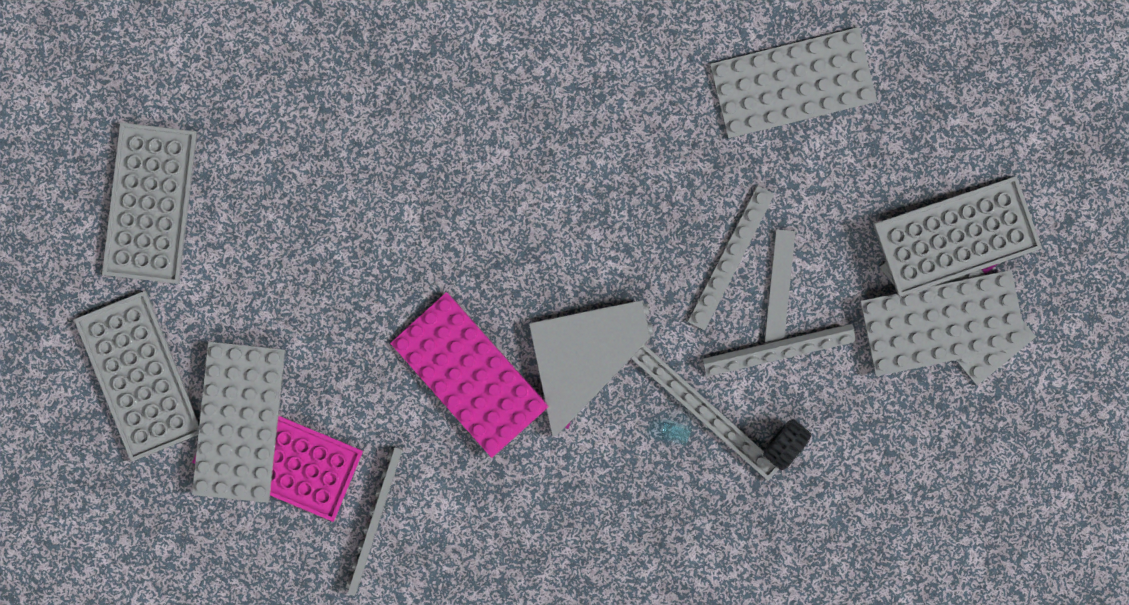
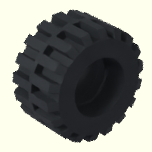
M791 419L772 438L765 448L763 456L782 471L802 452L808 444L812 433L795 419Z

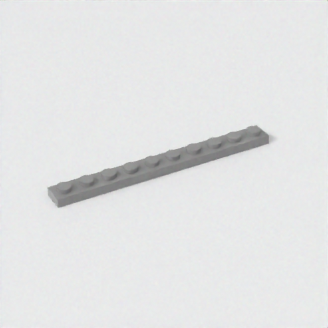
M646 345L631 358L766 480L769 481L779 470L763 456L764 451Z

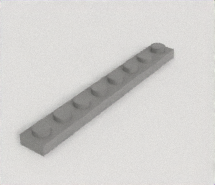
M760 186L756 187L688 320L689 323L705 331L772 201L774 193Z
M852 324L704 358L706 377L853 343L855 342L854 328Z
M395 447L394 450L390 449L387 458L390 464L388 468L383 470L381 479H384L382 487L378 486L375 497H378L376 505L373 504L369 515L372 516L370 523H366L363 532L367 535L365 541H361L359 544L358 552L361 553L359 559H355L352 570L355 572L353 578L349 577L346 588L349 589L347 593L349 595L355 596L403 448Z

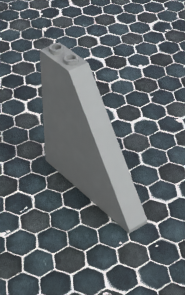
M644 300L529 323L545 402L549 405L547 412L552 437L557 436L651 338V334L654 333L652 322L648 323L647 315H650L648 303L644 304Z

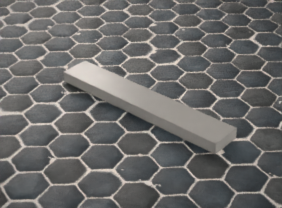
M776 229L764 344L781 341L785 338L795 231Z

